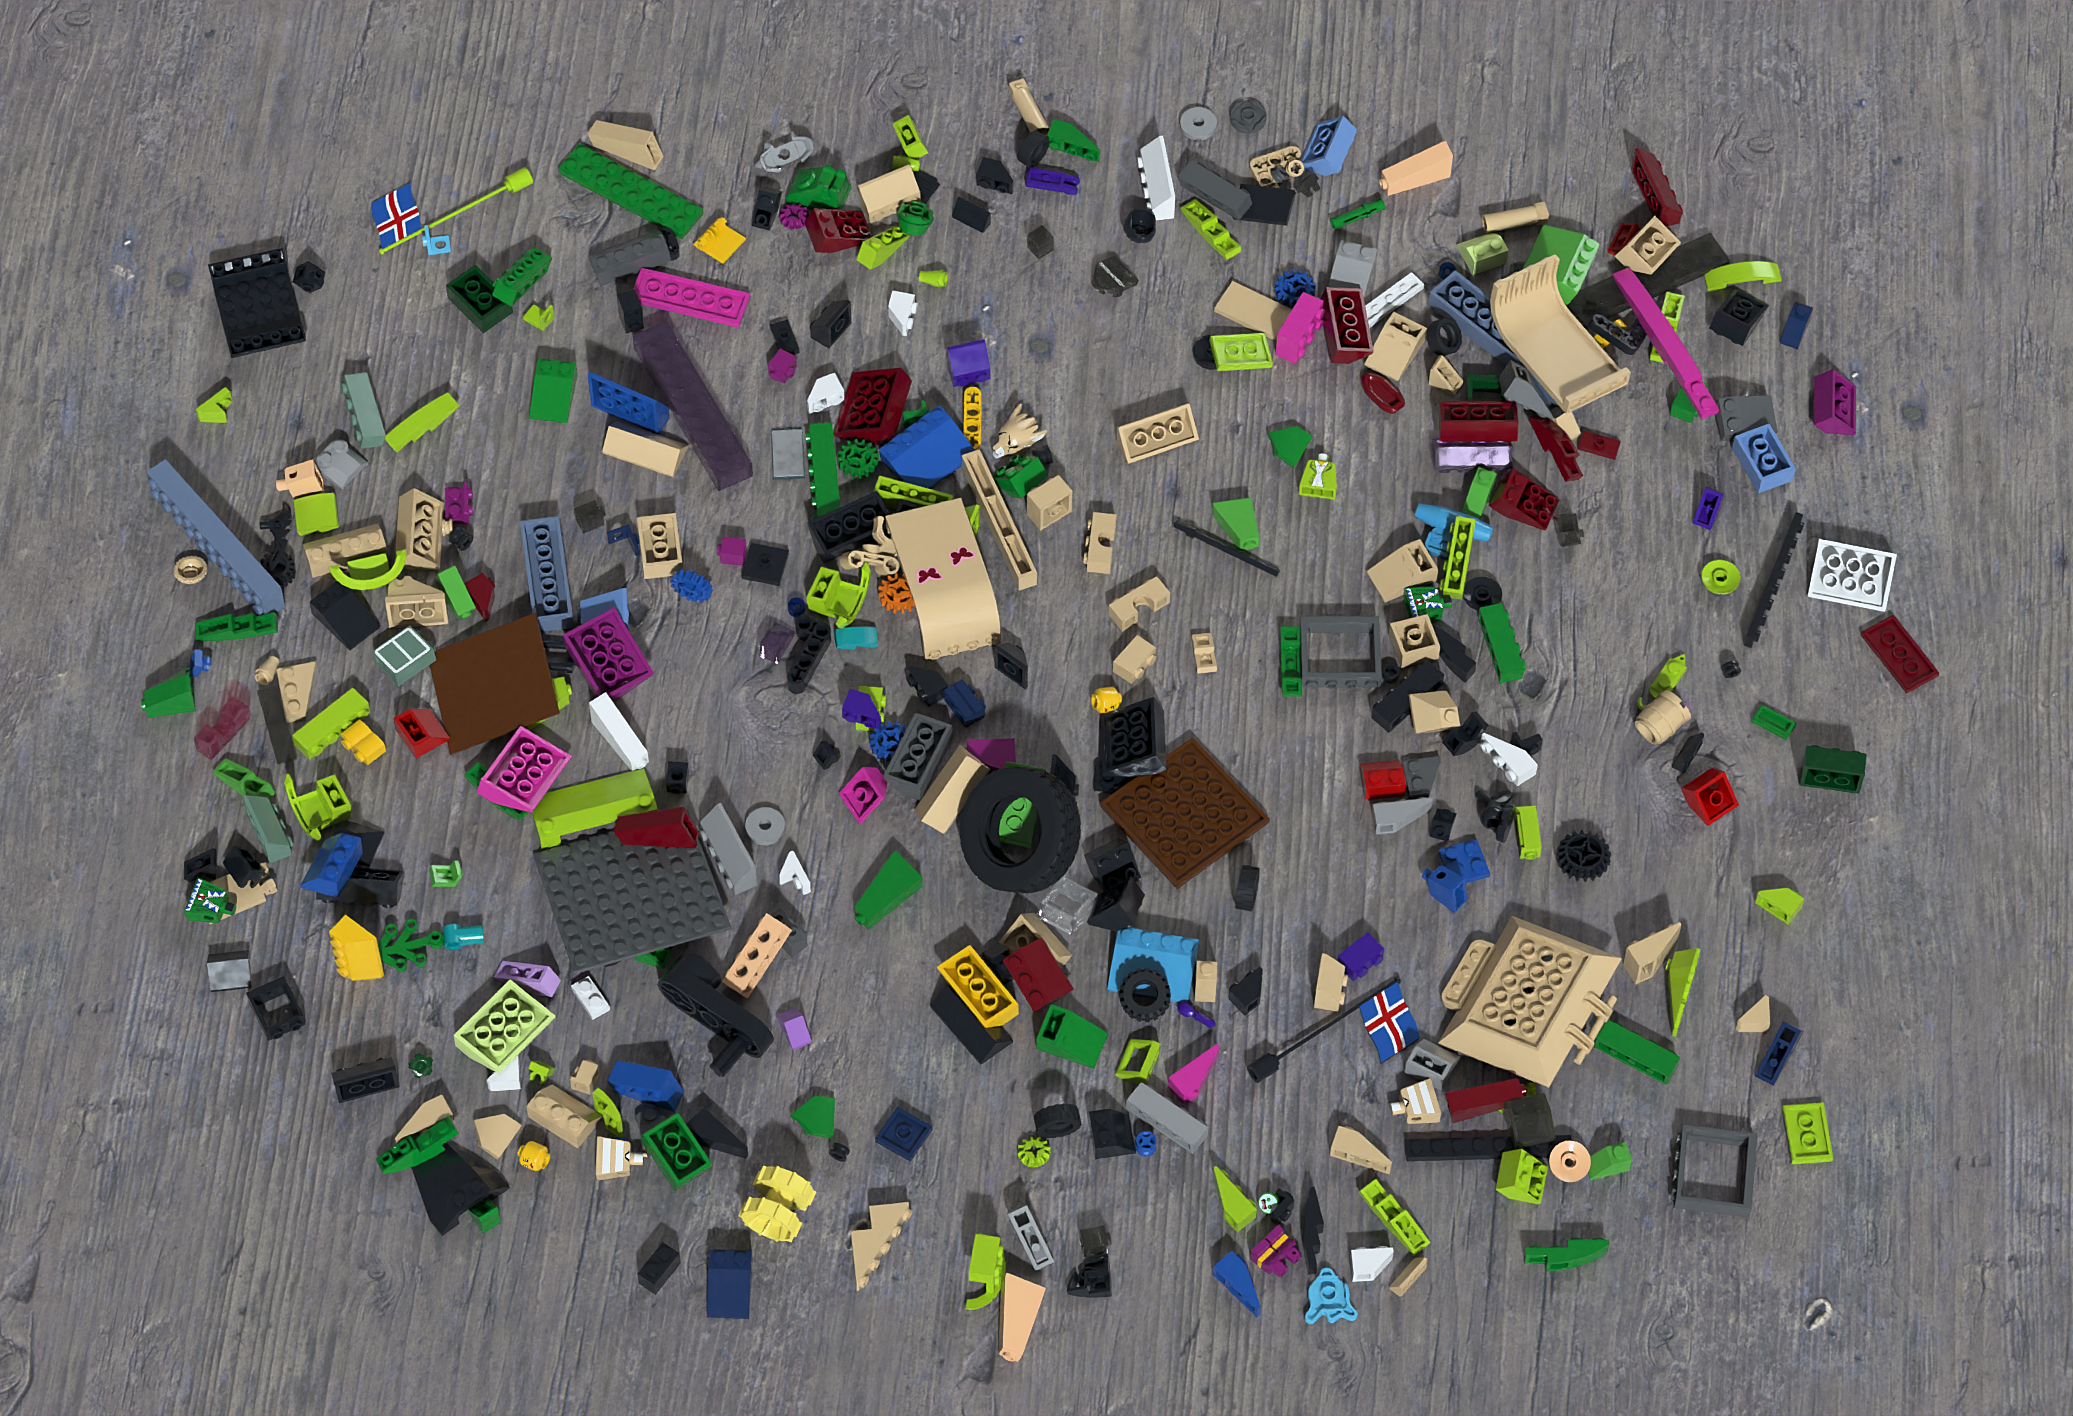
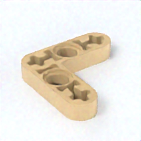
M1290 146L1252 159L1250 162V173L1257 186L1280 188L1271 176V171L1276 170L1277 166L1285 169L1286 164L1291 160L1300 161L1301 151L1295 146ZM1272 159H1278L1280 160V163L1272 164L1270 161ZM1266 178L1269 179L1271 182L1269 184H1263L1261 180Z

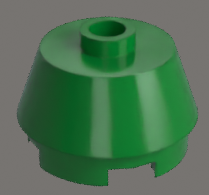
M911 201V204L906 205L901 203L900 208L897 210L899 228L908 235H924L934 221L933 210L927 209L926 204L922 202Z

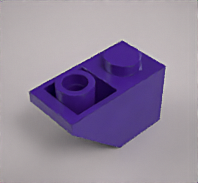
M850 689L842 706V718L851 723L864 724L868 728L880 729L881 716L869 694Z

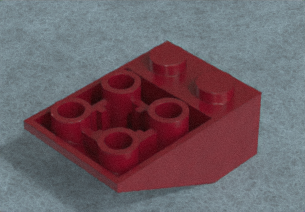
M814 208L805 221V226L815 252L834 253L860 246L863 241L872 237L863 211Z
M1513 468L1501 476L1488 506L1505 517L1545 531L1559 499Z

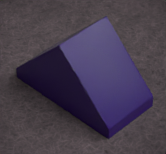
M1705 487L1693 524L1711 530L1721 509L1724 493Z

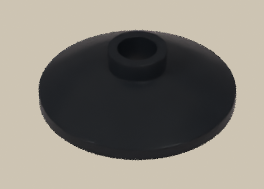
M1476 577L1466 583L1463 598L1469 607L1479 611L1480 607L1499 604L1502 600V589L1491 578Z

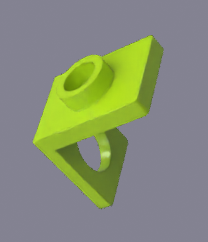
M533 305L523 316L524 321L543 332L555 319L552 305L545 311Z

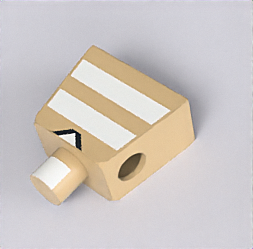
M1431 1078L1400 1090L1399 1102L1390 1103L1392 1116L1404 1114L1407 1124L1440 1122L1441 1110Z
M597 1137V1180L629 1176L631 1165H643V1153H631L630 1142Z

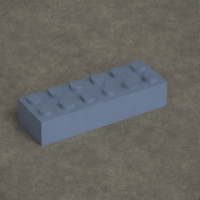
M559 516L520 521L532 614L536 613L540 632L574 628Z

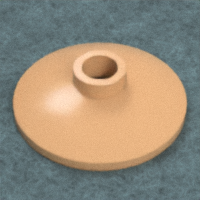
M1564 1141L1556 1145L1551 1151L1549 1165L1552 1173L1558 1179L1564 1182H1576L1584 1178L1588 1173L1591 1159L1583 1145L1575 1141ZM1570 1159L1572 1166H1567L1565 1160Z

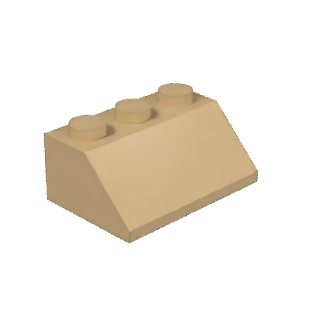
M910 165L858 185L860 205L869 223L880 221L891 214H897L901 203L906 205L911 204V201L921 202L920 190Z
M1654 216L1629 240L1615 257L1626 268L1630 267L1632 271L1651 275L1681 242Z
M1035 913L1021 914L999 941V944L1008 947L1010 954H1012L1016 950L1043 938L1061 968L1072 956Z
M553 1084L538 1091L526 1106L530 1119L576 1148L582 1145L603 1118L602 1115Z

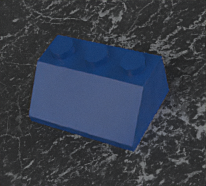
M340 833L325 839L301 883V888L339 898L363 853L361 838Z

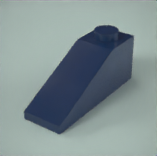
M1783 1021L1755 1077L1774 1086L1804 1031Z

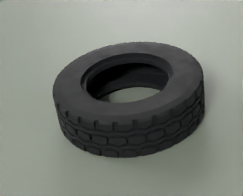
M1005 767L988 774L973 788L965 802L959 829L963 856L974 875L978 876L977 878L993 889L1014 893H1035L1045 890L1058 882L1069 870L1068 868L1071 867L1077 854L1081 837L1079 810L1067 786L1056 776L1043 770L1026 767ZM1025 797L1032 802L1038 811L1041 821V835L1034 852L1024 861L1015 863L1005 854L1001 846L999 827L1002 816L1008 806L1015 800Z

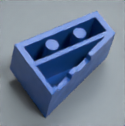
M616 1061L607 1081L613 1092L618 1095H625L648 1104L651 1103L654 1106L672 1112L676 1111L684 1093V1090L670 1070Z

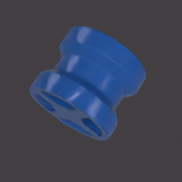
M1142 1131L1138 1134L1136 1138V1151L1139 1155L1148 1157L1154 1154L1157 1143L1156 1136L1150 1131Z

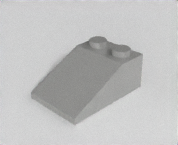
M1341 240L1328 287L1362 289L1365 299L1376 265L1378 249Z

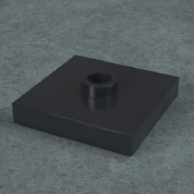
M751 543L741 575L742 579L780 586L789 550Z

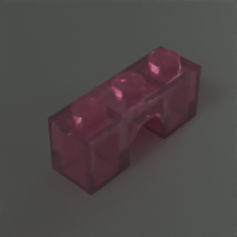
M232 697L220 709V718L216 725L211 728L206 724L194 737L196 750L210 760H213L251 719L248 706Z

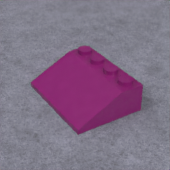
M615 607L563 635L564 646L595 698L606 692L612 702H614L654 675Z

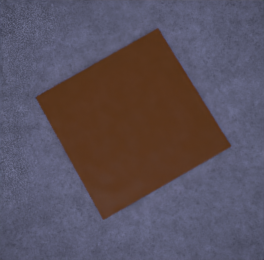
M536 613L434 652L436 661L430 664L444 730L450 737V740L447 741L450 755L518 730L520 726L526 727L560 714Z

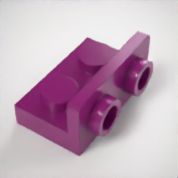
M464 481V487L445 488L446 521L452 519L453 524L470 523L469 516H473V506L469 504V499H473L472 488L468 487V481Z

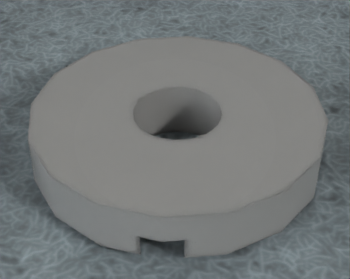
M1193 107L1186 110L1181 116V132L1191 140H1206L1216 132V116L1207 108ZM1195 122H1201V123H1203V125H1202V126H1196V125H1194V123H1195Z
M762 807L755 809L749 814L746 819L745 830L750 840L755 841L758 845L767 846L775 844L784 835L785 821L779 811L773 808ZM764 823H767L771 826L767 830H763L760 828V826Z

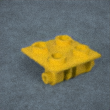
M723 217L717 218L693 244V246L722 264L746 240L744 236L726 226L725 223L727 221Z

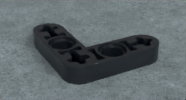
M1599 314L1594 315L1589 322V327L1593 332L1628 355H1634L1647 336L1645 330L1640 327L1641 323L1638 318L1628 332Z

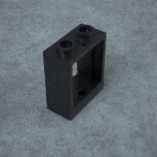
M284 976L246 992L248 1002L268 1041L278 1039L283 1034L299 1030L303 1025H306L304 1015ZM285 994L295 1016L268 1028L258 1005Z

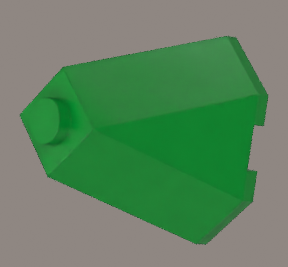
M190 667L179 671L144 691L145 699H141L142 710L147 712L148 718L196 711Z

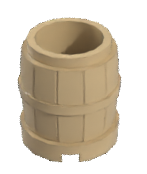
M1663 690L1636 717L1635 726L1648 742L1654 745L1661 744L1676 733V730L1681 725H1684L1691 719L1687 706L1683 708L1679 704L1682 700L1673 692Z

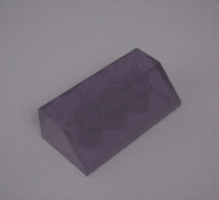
M1432 439L1434 468L1439 470L1440 473H1449L1450 470L1468 473L1469 470H1478V467L1486 470L1496 469L1497 472H1508V469H1513V445L1511 442L1447 443L1440 442V439Z

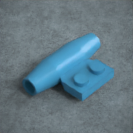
M1419 503L1415 513L1416 519L1434 528L1429 532L1424 544L1429 554L1449 560L1450 553H1446L1448 541L1452 542L1453 535L1450 534L1451 523H1455L1456 516L1476 519L1473 540L1489 542L1494 527L1471 515L1443 506Z

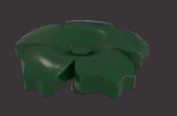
M420 1053L415 1054L416 1061L412 1059L408 1063V1068L414 1069L412 1071L414 1077L420 1078L422 1073L423 1076L431 1075L433 1071L429 1067L432 1066L433 1059L430 1056L425 1058V1055Z

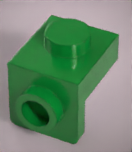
M925 400L921 401V410L903 412L904 429L909 428L930 412L929 407L925 406Z

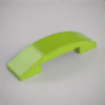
M1764 261L1729 264L1705 272L1703 275L1707 291L1726 289L1727 284L1762 280L1763 284L1782 281L1778 264Z

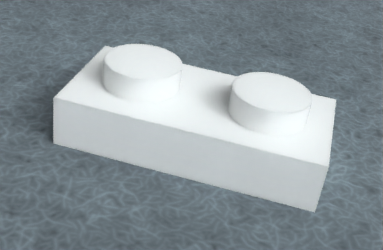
M589 976L571 985L572 991L592 1020L610 1010V1006Z

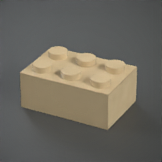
M676 513L637 517L644 579L673 576L676 571L683 570Z

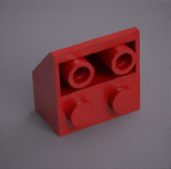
M409 709L393 718L395 730L416 759L450 740V737L430 709Z

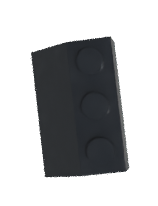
M1132 876L1098 895L1087 920L1089 925L1117 932L1123 928L1126 930L1134 924V919L1138 915V910L1142 905L1145 894Z
M392 1057L379 1058L374 1062L360 1063L355 1067L341 1068L331 1073L339 1103L399 1088Z

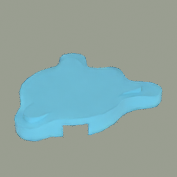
M1323 1268L1316 1280L1309 1286L1308 1302L1310 1308L1305 1314V1322L1308 1324H1314L1322 1315L1327 1317L1329 1323H1334L1339 1318H1345L1349 1321L1357 1319L1358 1313L1350 1304V1292L1347 1284L1339 1280L1338 1276L1330 1268Z

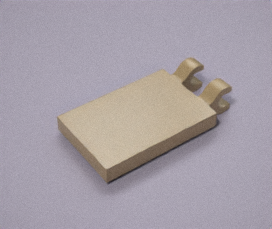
M261 863L260 866L266 873L262 878L268 877L270 875L266 863ZM230 874L209 882L227 891L228 902L234 903L237 906L235 914L266 902V895L277 892L273 879L267 880L262 886L258 882L254 888L249 886L253 880L248 881L244 888L238 887ZM223 914L221 920H223V919H225V918H227V917H230V916H232V915Z

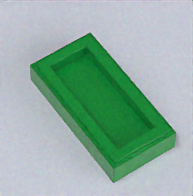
M1764 705L1760 706L1752 719V723L1786 741L1797 722Z

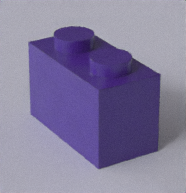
M1367 932L1340 953L1337 961L1345 966V974L1354 981L1358 977H1364L1368 969L1373 965L1377 966L1382 962L1384 948Z

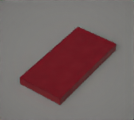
M1894 615L1861 632V637L1906 694L1939 676L1938 670Z

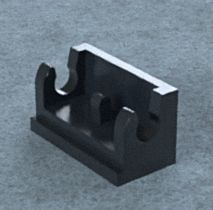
M233 846L223 861V865L240 888H244L250 880L253 881L249 886L254 888L260 879L266 875L249 849Z

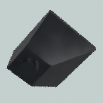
M1010 642L997 645L995 647V668L1026 689L1028 687V665L1023 649Z
M348 820L337 827L333 836L346 833L361 838L363 853L358 864L370 867L385 834L384 831Z

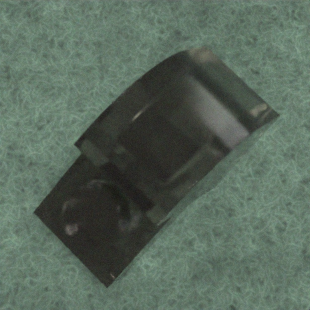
M1576 513L1553 516L1560 546L1567 547L1581 544L1580 537H1584L1583 529L1578 528Z

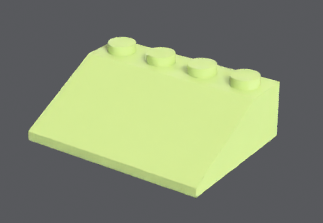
M509 980L454 1034L455 1046L469 1058L500 1074L555 1018V1015L513 981Z

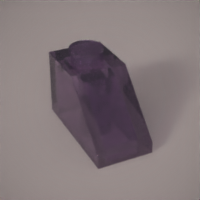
M781 625L768 629L759 645L760 657L778 664L796 634L795 631Z

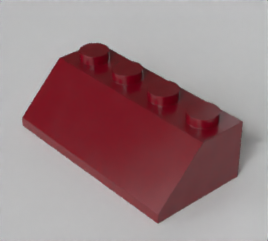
M1636 148L1634 150L1631 172L1652 216H1656L1666 227L1679 224L1683 210L1681 205L1676 202L1675 192L1669 187L1668 178L1662 172L1660 161L1656 160L1654 154Z
M1326 287L1320 300H1323V309H1325L1323 320L1331 363L1350 364L1373 354L1374 350L1363 290L1357 288Z
M1439 401L1440 442L1490 443L1492 441H1503L1509 443L1518 441L1519 421L1516 401Z

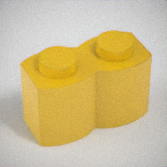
M360 719L341 733L342 745L346 750L351 749L354 752L355 758L360 763L364 762L366 765H369L386 752L383 741Z

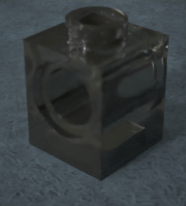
M1041 225L1027 234V248L1038 259H1041L1054 250V237Z
M595 500L574 508L575 520L583 534L604 525L605 511L602 506H598Z
M1104 1225L1079 1230V1240L1084 1258L1108 1253V1247L1112 1242L1110 1233H1106Z

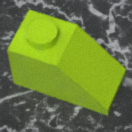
M1789 888L1759 891L1755 903L1789 925L1802 909L1804 898L1797 891H1792Z

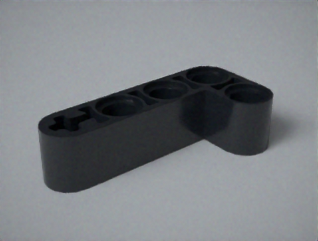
M805 615L798 617L795 622L796 636L798 639L805 641V644L787 675L788 690L793 694H800L805 690L831 643L830 626Z

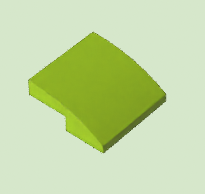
M334 493L315 494L294 500L297 533L300 536L317 530L324 533L339 527L336 496Z
M597 1087L592 1093L595 1111L604 1117L605 1129L616 1137L624 1138L622 1119L615 1104Z

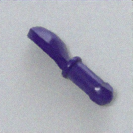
M1181 1002L1178 1004L1177 1009L1181 1015L1195 1017V1021L1203 1023L1208 1028L1215 1027L1216 1023L1212 1018H1208L1200 1011L1196 1012L1189 1003Z

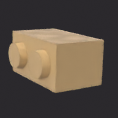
M1136 635L1113 661V672L1130 684L1136 679L1139 680L1144 674L1148 665L1151 666L1155 662L1156 647Z

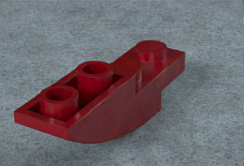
M1530 417L1529 421L1544 452L1551 451L1565 482L1579 480L1583 477L1575 460L1580 455L1567 434L1548 417Z

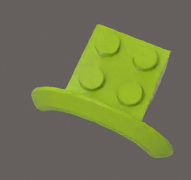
M406 549L396 551V561L391 569H389L386 553L347 561L350 577L340 570L339 565L330 566L329 569L333 577L348 588L358 590L375 589L388 584L401 573L406 561Z
M865 562L862 567L860 586L841 581L839 571L821 567L806 597L809 611L838 619L836 626L840 629L851 624L858 615L868 591L871 574L868 563Z
M289 773L286 774L284 786L288 800L307 836L318 841L321 839L319 830L351 818V804L335 774L316 781L315 791L299 797L296 796L293 780Z
M982 1233L975 1234L969 1267V1281L986 1283V1293L975 1299H967L965 1310H975L986 1306L997 1297L1001 1290V1282L1006 1273V1261L1003 1253L1004 1246L1000 1245V1237L988 1236Z

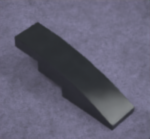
M1315 1186L1310 1188L1303 1234L1304 1256L1308 1275L1316 1274L1317 1262L1315 1254L1320 1253L1321 1246L1318 1233H1323L1324 1221Z

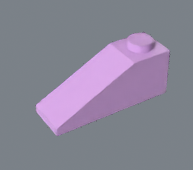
M502 961L494 976L495 980L507 983L511 980L524 991L548 997L554 995L561 981L549 966Z

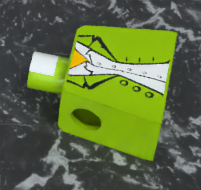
M1321 453L1317 455V460H1308L1300 481L1299 495L1336 499V464L1328 462V455Z

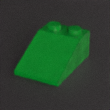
M538 358L529 419L568 423L578 377L576 363Z

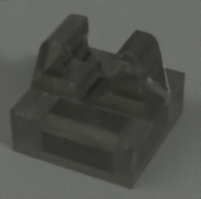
M1313 173L1304 178L1294 188L1298 193L1301 192L1309 198L1313 195L1310 188H1313L1315 192L1320 190L1317 182L1319 178Z

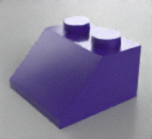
M985 339L947 347L948 371L953 387L966 386L970 383L984 382L990 379V364Z

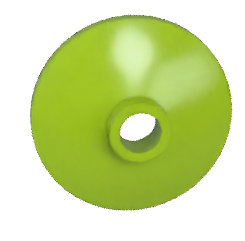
M1714 560L1703 568L1701 579L1703 585L1709 591L1716 594H1728L1737 589L1741 576L1738 568L1731 562Z

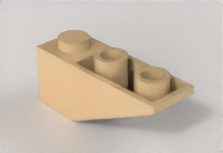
M439 1095L420 1106L395 1137L396 1144L409 1135L413 1139L417 1138L447 1116L454 1123L453 1114L443 1095Z

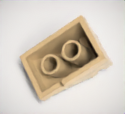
M404 576L402 580L395 578L388 583L385 603L389 629L404 628L409 625L417 627L449 624L446 598L443 591L412 579L411 576Z

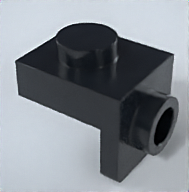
M1514 732L1512 733L1510 744L1525 750L1530 755H1534L1541 750L1543 739L1540 734H1536L1521 740L1518 733Z
M1437 808L1429 836L1449 841L1457 813H1453L1448 809Z
M1280 1188L1275 1193L1280 1198V1204L1272 1212L1271 1221L1277 1226L1282 1221L1286 1222L1292 1214L1291 1211L1294 1209L1295 1201L1289 1192L1282 1191Z

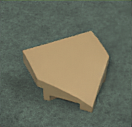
M505 1114L473 1121L477 1133L478 1147L480 1146V1148L497 1160L522 1126Z

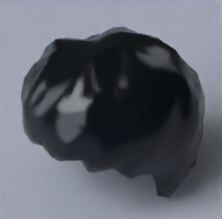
M1135 208L1133 211H1130L1123 224V231L1126 237L1139 244L1150 242L1156 232L1155 215L1149 212V210H1142L1141 208Z

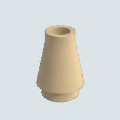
M269 656L255 671V680L262 685L271 683L279 660L274 656Z

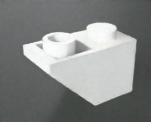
M892 291L888 305V315L903 336H907L908 329H912L914 320L912 315L916 314L918 303L915 302L914 294Z
M835 373L816 380L807 400L809 414L820 412L826 407L838 405L844 401V389Z
M1379 1246L1375 1249L1359 1247L1351 1250L1352 1282L1374 1280L1392 1261L1393 1247Z

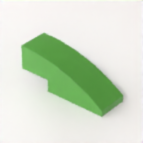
M227 758L213 771L216 777L242 796L250 795L268 797L270 799L275 794L269 782L256 777L253 771Z

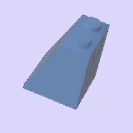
M622 588L581 600L580 608L577 609V620H581L582 625L615 607L630 632L627 589Z

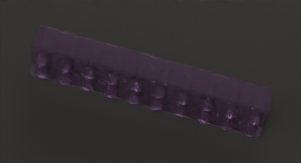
M665 321L633 335L635 352L717 490L721 491L752 477L753 468L750 459L668 322Z

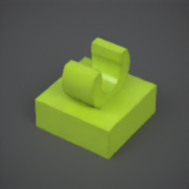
M538 1060L531 1061L528 1069L533 1072L530 1074L529 1079L535 1080L536 1075L539 1074L541 1077L539 1084H545L547 1077L553 1076L555 1068Z

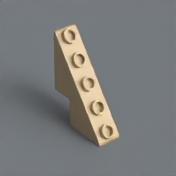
M909 1202L869 1206L871 1229L851 1231L857 1291L867 1285L869 1274L871 1271H876L880 1264V1257L882 1254H887L891 1246L890 1242L893 1238H897L901 1232V1225L904 1221L907 1222L910 1219L912 1210L909 1209Z

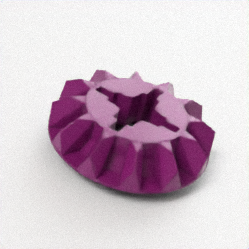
M792 203L791 205H785L780 210L779 219L786 228L800 229L805 226L809 212L807 207H803L801 203L799 205ZM791 212L794 213V214H797V215H798V219H797V217L795 218L794 216L791 217Z

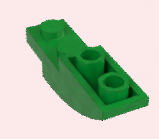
M447 1116L417 1138L413 1139L409 1135L377 1157L376 1161L384 1174L406 1170L446 1150L443 1144L458 1135L459 1132L451 1118Z
M1597 1237L1592 1240L1572 1238L1567 1240L1566 1247L1559 1245L1551 1247L1534 1245L1525 1249L1524 1264H1545L1546 1271L1571 1269L1598 1259L1608 1252L1610 1243L1609 1240Z

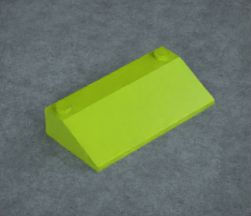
M643 768L547 792L531 814L541 849L545 850L561 846V835L616 822L618 816L658 811Z

